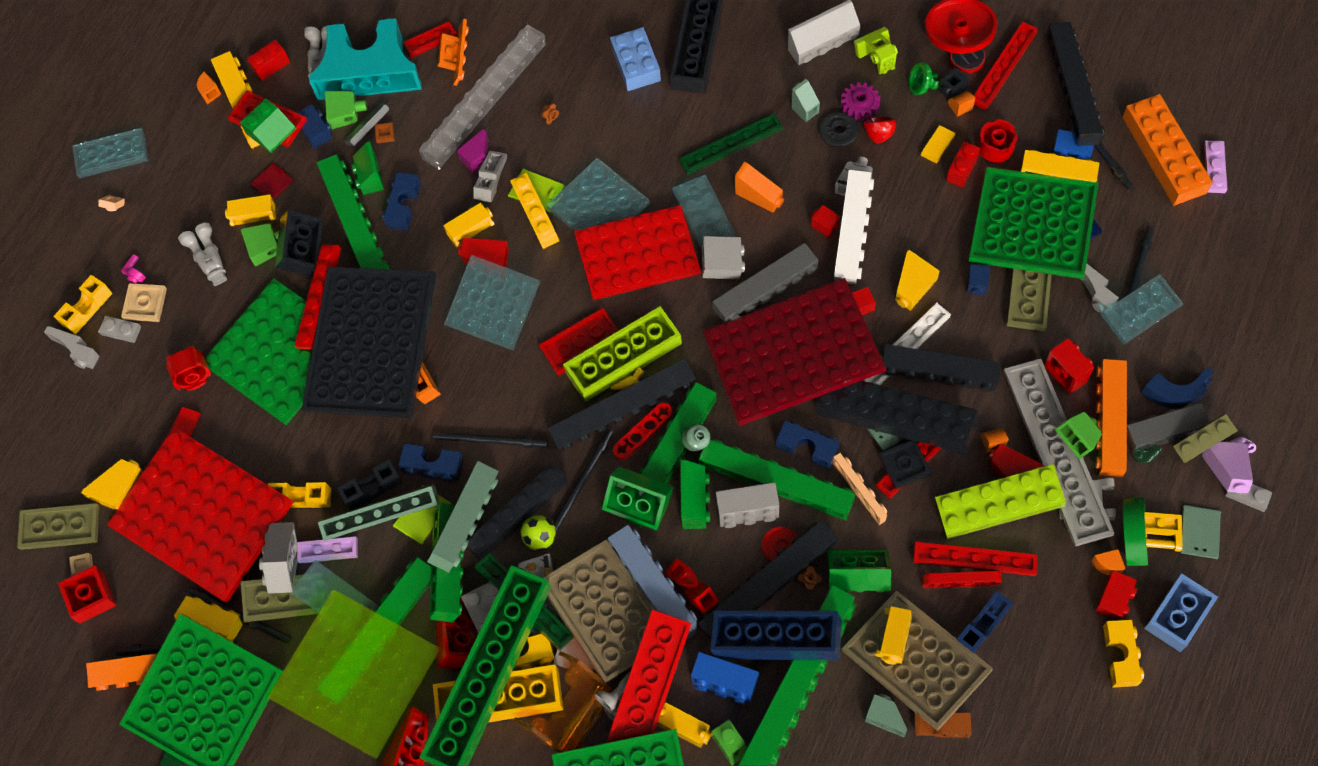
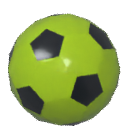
M534 515L529 517L521 527V539L530 549H546L555 540V526L545 516Z

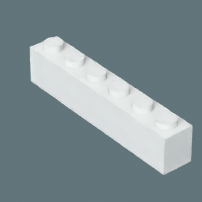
M849 170L834 281L845 278L848 284L856 285L857 279H861L862 268L858 267L859 261H863L864 250H861V245L866 243L867 232H863L864 225L868 226L869 214H866V208H870L872 197L868 196L869 190H873L874 179H871V172Z

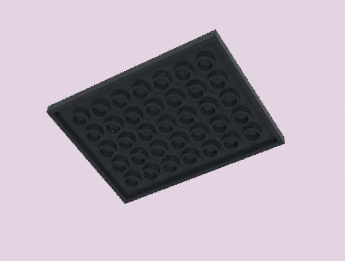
M328 267L302 411L413 418L436 280V273L434 271Z

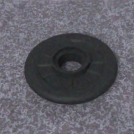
M835 112L827 115L821 121L819 132L821 138L827 144L843 147L855 141L859 133V126L857 121L852 116H848L847 113ZM840 126L844 129V131L838 133L834 130V128Z

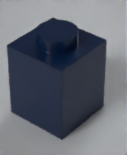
M970 265L967 293H972L976 296L986 295L990 266Z

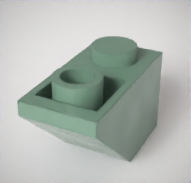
M805 79L801 83L798 82L792 89V109L807 122L819 113L820 102L809 81Z

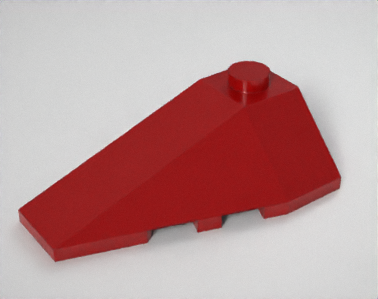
M461 597L462 612L453 623L436 620L438 668H462L478 636L473 627L474 623L469 618Z
M413 706L410 707L380 766H424L425 761L420 758V755L428 739L427 714Z

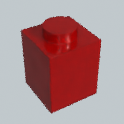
M822 205L819 210L816 209L811 215V227L827 238H830L840 226L841 216Z
M868 287L852 293L862 315L875 311L876 302Z
M698 579V587L687 588L684 593L692 605L705 614L719 600L712 589Z

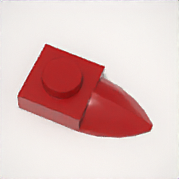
M678 558L664 572L678 586L687 588L698 587L695 573Z

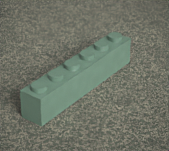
M477 461L427 561L428 563L448 573L453 566H458L462 558L459 556L460 551H465L469 540L466 538L468 535L472 536L477 525L474 522L476 519L480 520L484 512L481 507L483 504L487 505L491 497L489 491L490 489L494 490L498 483L496 476L499 471Z
M433 483L323 518L318 522L323 540L326 541L436 506L440 500Z

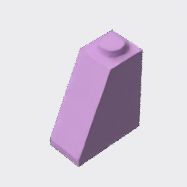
M1219 442L1202 452V457L1227 492H1249L1253 477L1247 444Z

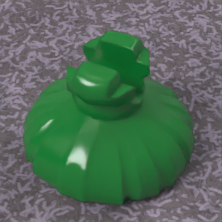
M916 63L911 69L908 79L910 92L917 96L926 93L929 88L932 90L937 89L939 81L934 80L938 78V74L936 72L932 73L927 63Z

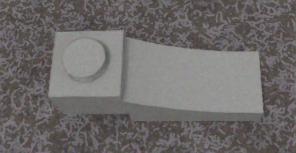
M489 151L479 170V178L473 187L474 199L492 202L497 192L501 172L507 160L506 153Z
M1086 264L1085 276L1081 280L1091 294V305L1093 308L1106 316L1116 306L1119 297L1106 288L1108 280Z
M47 326L44 333L51 340L60 343L70 350V357L74 360L76 366L83 369L85 367L94 368L100 356L94 349L86 347L87 344L81 337Z

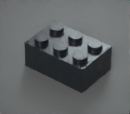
M291 210L285 212L280 218L275 268L306 276H311L314 273L320 253L323 219Z

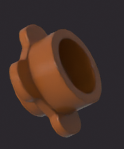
M552 103L542 109L541 115L546 119L547 124H551L552 120L558 117L559 111L556 110V105Z
M809 566L807 571L799 574L798 580L803 583L807 590H813L817 583L822 582V576L815 572L814 567Z

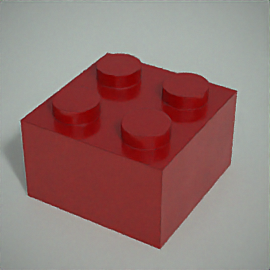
M1069 338L1049 352L1044 365L1046 370L1069 395L1088 382L1094 369L1092 361L1080 352L1078 345L1071 342Z
M96 565L58 583L70 617L79 624L117 606L104 572Z

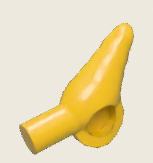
M638 367L633 376H628L611 386V389L623 390L639 382L645 371Z

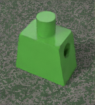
M325 91L326 119L331 129L356 123L358 121V112L367 111L366 100L357 101L352 91Z
M271 224L241 229L249 257L254 266H258L276 256L279 231L274 232Z
M1085 412L1070 418L1055 429L1078 459L1091 452L1102 435L1097 427L1096 419L1089 417Z
M727 720L712 730L711 736L730 765L733 766L742 760L747 746L731 721Z

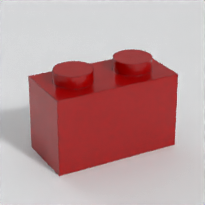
M276 40L247 58L252 71L261 81L290 63L285 50Z
M964 141L949 168L946 181L964 188L978 160L981 148Z
M1113 570L1107 580L1095 612L1115 621H1119L1122 616L1126 618L1130 610V606L1127 605L1128 601L1135 597L1138 589L1135 587L1137 580Z

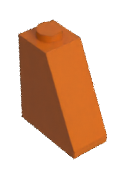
M746 162L743 163L735 175V194L774 213L776 208H780L783 204V190Z

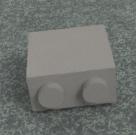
M703 237L702 278L740 279L741 273L745 271V261H742L744 245H741V237Z

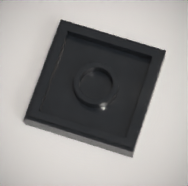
M909 440L878 453V457L895 490L927 477L932 473L916 441Z

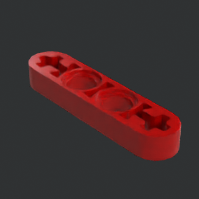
M660 403L614 445L613 452L615 458L624 461L632 456L671 420L673 416L672 407L667 403ZM660 410H663V411H666V410H667V414H668V415H665V414H662V415H661ZM653 421L656 425L653 429L649 430L645 428V423ZM639 434L642 438L639 442L631 441V436ZM626 447L625 454H623L622 452L618 454L619 448L624 449Z
M1001 572L931 573L921 576L922 587L924 588L980 587L1002 584Z

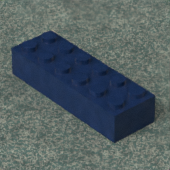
M714 611L710 651L718 659L840 660L842 619L838 611Z

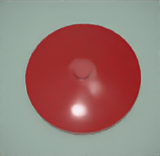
M979 0L941 1L928 12L925 22V32L928 39L939 49L956 54L972 53L985 48L992 42L997 31L995 13L989 6Z

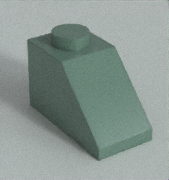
M884 694L874 695L865 722L905 737L907 728L895 702L891 701V698Z

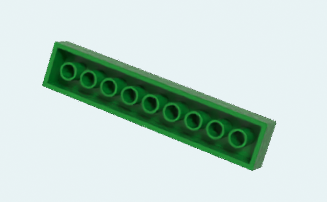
M511 565L420 755L422 760L434 766L469 765L551 589L548 580Z
M832 585L819 611H838L842 619V637L846 629V619L850 621L855 612V596ZM793 660L739 766H776L781 756V751L779 750L781 746L785 748L791 733L789 730L790 728L795 729L800 719L799 711L800 709L804 711L810 696L808 693L809 691L814 692L818 684V674H823L828 660Z

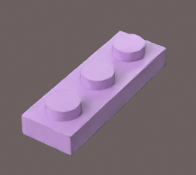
M1205 141V170L1213 182L1208 192L1226 193L1227 177L1224 141Z
M357 537L297 542V561L299 563L358 558Z

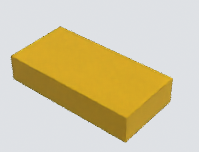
M939 125L923 149L921 156L937 164L954 139L955 133Z

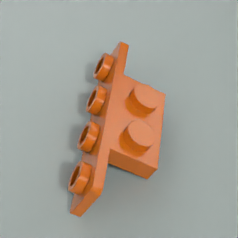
M464 18L458 27L457 37L443 33L440 37L437 66L454 71L453 85L455 86L464 77L462 66L466 60L464 55L467 47L465 36H467L469 29L466 26L467 19Z

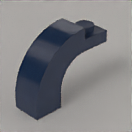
M1207 367L1194 382L1188 385L1173 384L1157 373L1145 385L1141 393L1160 406L1182 408L1190 403L1195 404L1204 397L1208 391L1206 388L1213 381L1210 378L1214 371Z
M996 591L976 618L967 625L957 638V641L975 653L1014 603Z

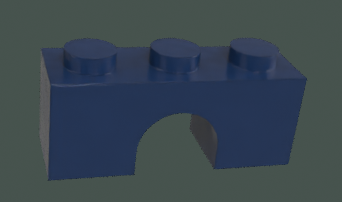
M397 172L395 179L393 178L392 191L387 197V209L383 211L382 219L387 228L408 231L413 215L409 206L401 204L406 199L418 198L421 182L418 175Z
M785 421L777 437L776 448L794 455L800 445H810L814 449L812 462L830 469L833 464V458L838 453L840 442H837L834 437L820 435L814 429H805L796 422Z
M404 443L399 467L404 474L411 476L420 474L430 479L440 477L442 480L449 482L459 480L464 460L461 452L442 449L440 457L436 461L426 462V451L423 446Z

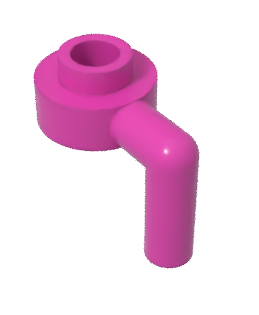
M134 254L123 266L121 272L127 275V279L133 284H142L146 277L132 268L139 259Z

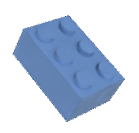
M644 27L610 37L612 52L627 91L661 81L660 68Z
M1181 573L1144 629L1181 652L1194 636L1218 596Z

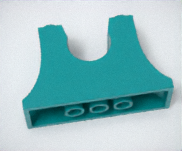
M396 19L379 20L376 28V42L365 50L353 49L344 24L326 26L327 42L324 57L316 70L309 75V82L318 100L325 99V91H352L355 96L422 90V83L416 65L403 55V37Z

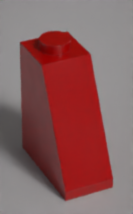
M463 238L462 244L458 248V254L461 255L463 263L499 282H504L509 254L507 241Z
M1002 444L999 445L998 449L994 448L989 456V459L992 460L989 467L1000 479L1044 467L1043 464Z

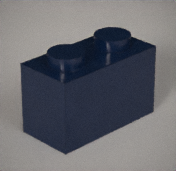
M311 104L297 112L307 119L301 130L313 149L332 139L330 134L332 129L328 122H323L322 119L324 117L319 109L315 110Z

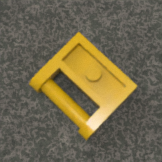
M1145 512L1146 538L1147 534L1174 536V541L1147 539V547L1173 549L1176 552H1181L1182 515Z

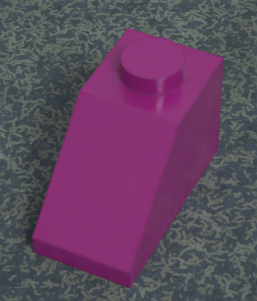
M484 129L457 150L459 160L473 173L481 168L488 154L489 140Z

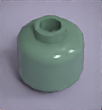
M700 424L690 426L682 435V443L691 451H699L707 447L710 442L708 429Z

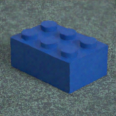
M699 652L691 674L692 685L699 691L706 692L709 690L715 692L714 695L723 699L730 697L734 699V702L746 705V703H752L759 682V672Z

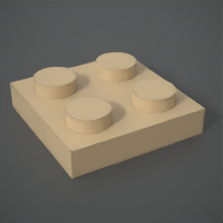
M129 283L121 315L123 320L160 322L167 288L164 285Z

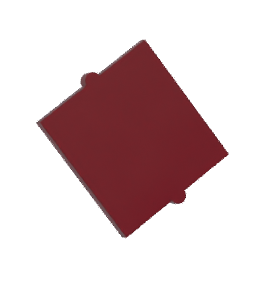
M272 163L250 184L258 191L259 195H271L274 200L294 181L286 174L285 170H281Z

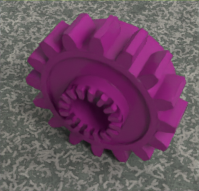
M857 82V86L850 84V89L845 88L844 93L841 95V107H843V112H847L848 116H852L855 120L870 119L871 115H876L877 109L880 108L881 97L878 96V90L873 91V85L867 87V83H864L861 86Z

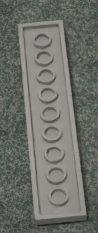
M1038 359L1005 368L1003 373L1040 463L1044 467L1052 464L1055 466L1066 500V506L1059 508L1074 547L1113 536V528L1083 457L1078 459L1055 431L1067 419L1042 360Z

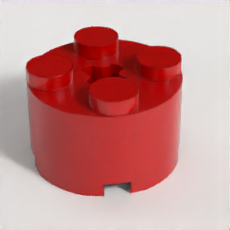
M1001 119L991 123L987 122L982 127L979 136L978 147L981 148L979 155L988 161L1002 164L1005 160L1009 159L1014 152L1018 137L1014 126L1008 121Z
M189 346L185 350L171 354L166 358L167 371L174 387L178 390H181L180 388H186L187 391L197 389L207 382L206 378L208 376L210 378L211 372L202 352L196 350L193 346Z

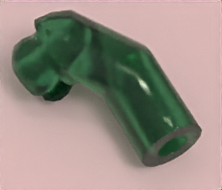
M1156 444L1149 451L1137 449L1133 452V459L1138 463L1149 464L1163 450Z

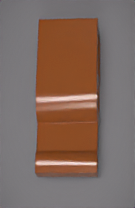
M954 713L938 731L919 715L914 714L916 736L969 738L972 734L971 713Z

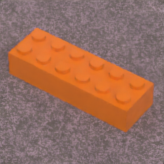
M1158 94L1128 105L1122 118L1173 206L1207 194L1213 182L1162 96Z

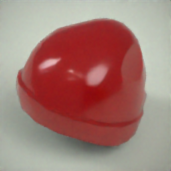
M875 117L863 122L867 136L874 143H882L888 140L894 134L897 125L895 119L891 117Z

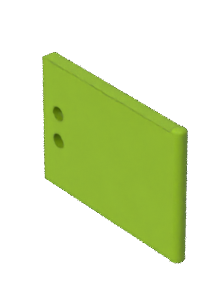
M522 169L519 176L527 173L545 211L551 212L564 188V184ZM512 187L508 194V197L519 200L514 188Z
M438 495L441 503L451 504V502ZM437 505L401 516L393 524V527L422 545L433 530V511Z

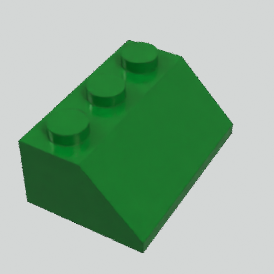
M681 460L683 529H707L706 522H710V510H706V503H710V491H706V485H710L709 473H706L705 466L687 460Z
M618 466L610 475L602 510L658 530L668 507L673 486Z
M828 550L829 591L832 585L843 591H891V564L888 550Z

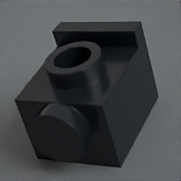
M958 68L953 69L940 81L939 88L941 94L945 97H955L962 90L967 89L969 78Z

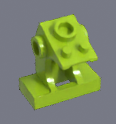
M886 27L854 41L856 56L860 59L871 53V60L874 64H877L879 75L895 69L898 51L896 46L890 43L889 32Z

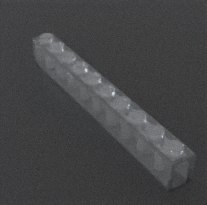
M528 24L519 31L514 41L508 44L507 49L497 57L492 66L487 68L483 77L476 81L475 86L465 94L464 99L454 107L452 113L444 118L439 128L435 129L427 142L421 145L419 152L422 160L438 170L443 166L546 45L545 36L542 32Z

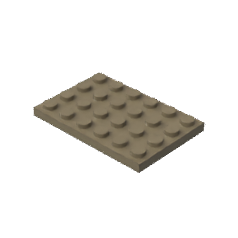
M605 540L543 577L551 585L547 596L573 634L578 645L604 684L633 666L650 613L653 609L608 541Z
M898 591L881 606L842 648L846 655L936 731L948 721L993 671L990 665L957 641L954 636ZM891 606L911 610L912 613L902 664L896 663L895 665L888 664L881 660V657L875 656L876 650L881 651L889 615L885 614L884 611L885 608H890Z

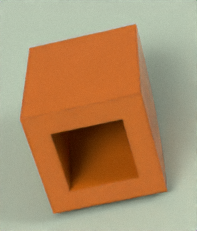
M203 72L198 78L197 88L204 101L209 104L220 96L221 92L212 79Z
M965 91L950 98L948 104L958 117L973 110L975 97L969 91Z
M1003 428L982 432L980 435L986 453L992 452L994 448L998 449L1000 444L1006 446L1009 440Z
M1118 549L1097 554L1091 560L1093 566L1105 575L1110 576L1113 570L1122 574L1125 570Z

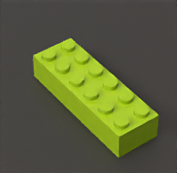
M660 306L564 363L565 373L583 400L587 402L609 389L615 383L635 373L638 367L642 369L682 344L681 334Z
M1054 464L935 497L947 539L1066 506V500Z

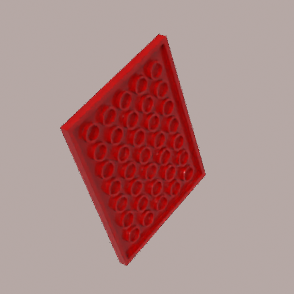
M174 427L107 525L211 594L228 603L261 553L262 545L266 544L265 532H268L269 525L271 523H280L294 501Z

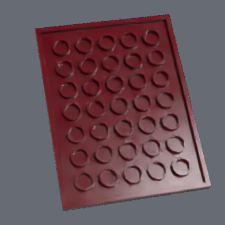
M845 278L703 331L739 426L886 372L883 360Z

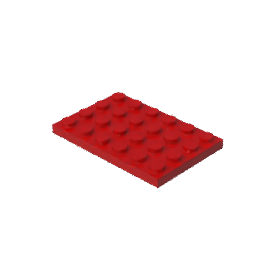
M681 205L574 231L593 301L701 274Z

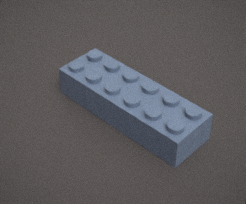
M629 525L608 537L610 546L651 607L656 611L691 622L687 639L697 633L696 626L698 625L695 614L692 610L687 611L685 600L680 593L676 595L674 584L669 577H664L661 565L657 560L653 561L652 553L647 545L642 546L641 537L636 529L631 530Z

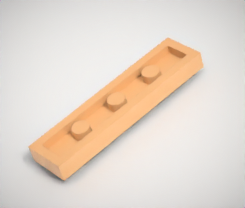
M841 453L834 456L833 465L878 525L884 523L887 517V510L882 503L878 504L875 500L874 492L869 487L866 488L863 484L862 476L858 472H854L851 468L852 464L847 457H843Z

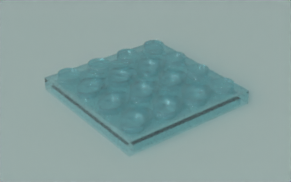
M596 158L547 204V209L573 231L637 216L650 204V200Z
M471 255L444 325L513 351L541 281Z

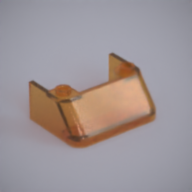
M560 651L558 655L570 664L565 673V681L571 688L562 700L564 710L554 712L549 721L542 717L535 718L530 725L516 717L513 719L515 723L531 736L557 753L577 750L605 708L598 702L595 694L600 690L609 693L613 691L607 683H604L582 661Z

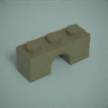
M1224 413L1207 423L1200 430L1173 444V447L1183 462L1186 463L1238 430L1227 414Z

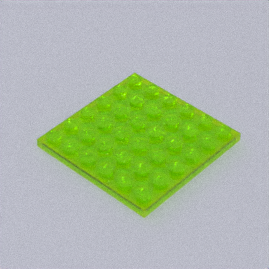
M333 589L269 694L268 699L377 759L440 648Z

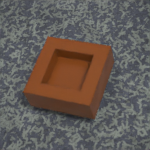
M393 122L375 125L377 143L395 141Z

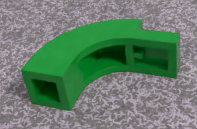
M1131 497L1124 499L1123 523L1127 566L1148 565L1145 498Z

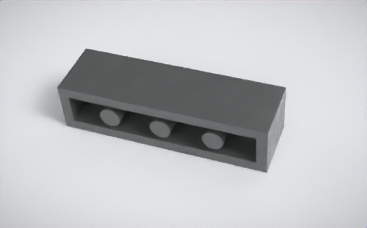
M1190 403L1179 410L1170 409L1160 416L1154 414L1140 422L1138 420L1129 422L1127 424V443L1132 453L1185 438L1206 426L1210 421L1201 403L1196 405Z

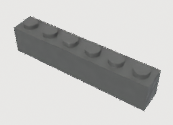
M805 243L712 301L714 312L723 323L734 321L744 314L753 312L758 305L767 303L775 294H781L789 285L797 284L805 275L814 273L818 267V258Z

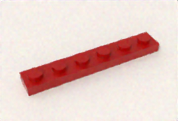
M1025 22L1021 23L974 94L975 106L987 111L1038 33V28Z
M321 245L295 342L297 349L313 350L328 267H337L341 251L338 245Z
M915 542L913 563L1036 576L1038 555Z

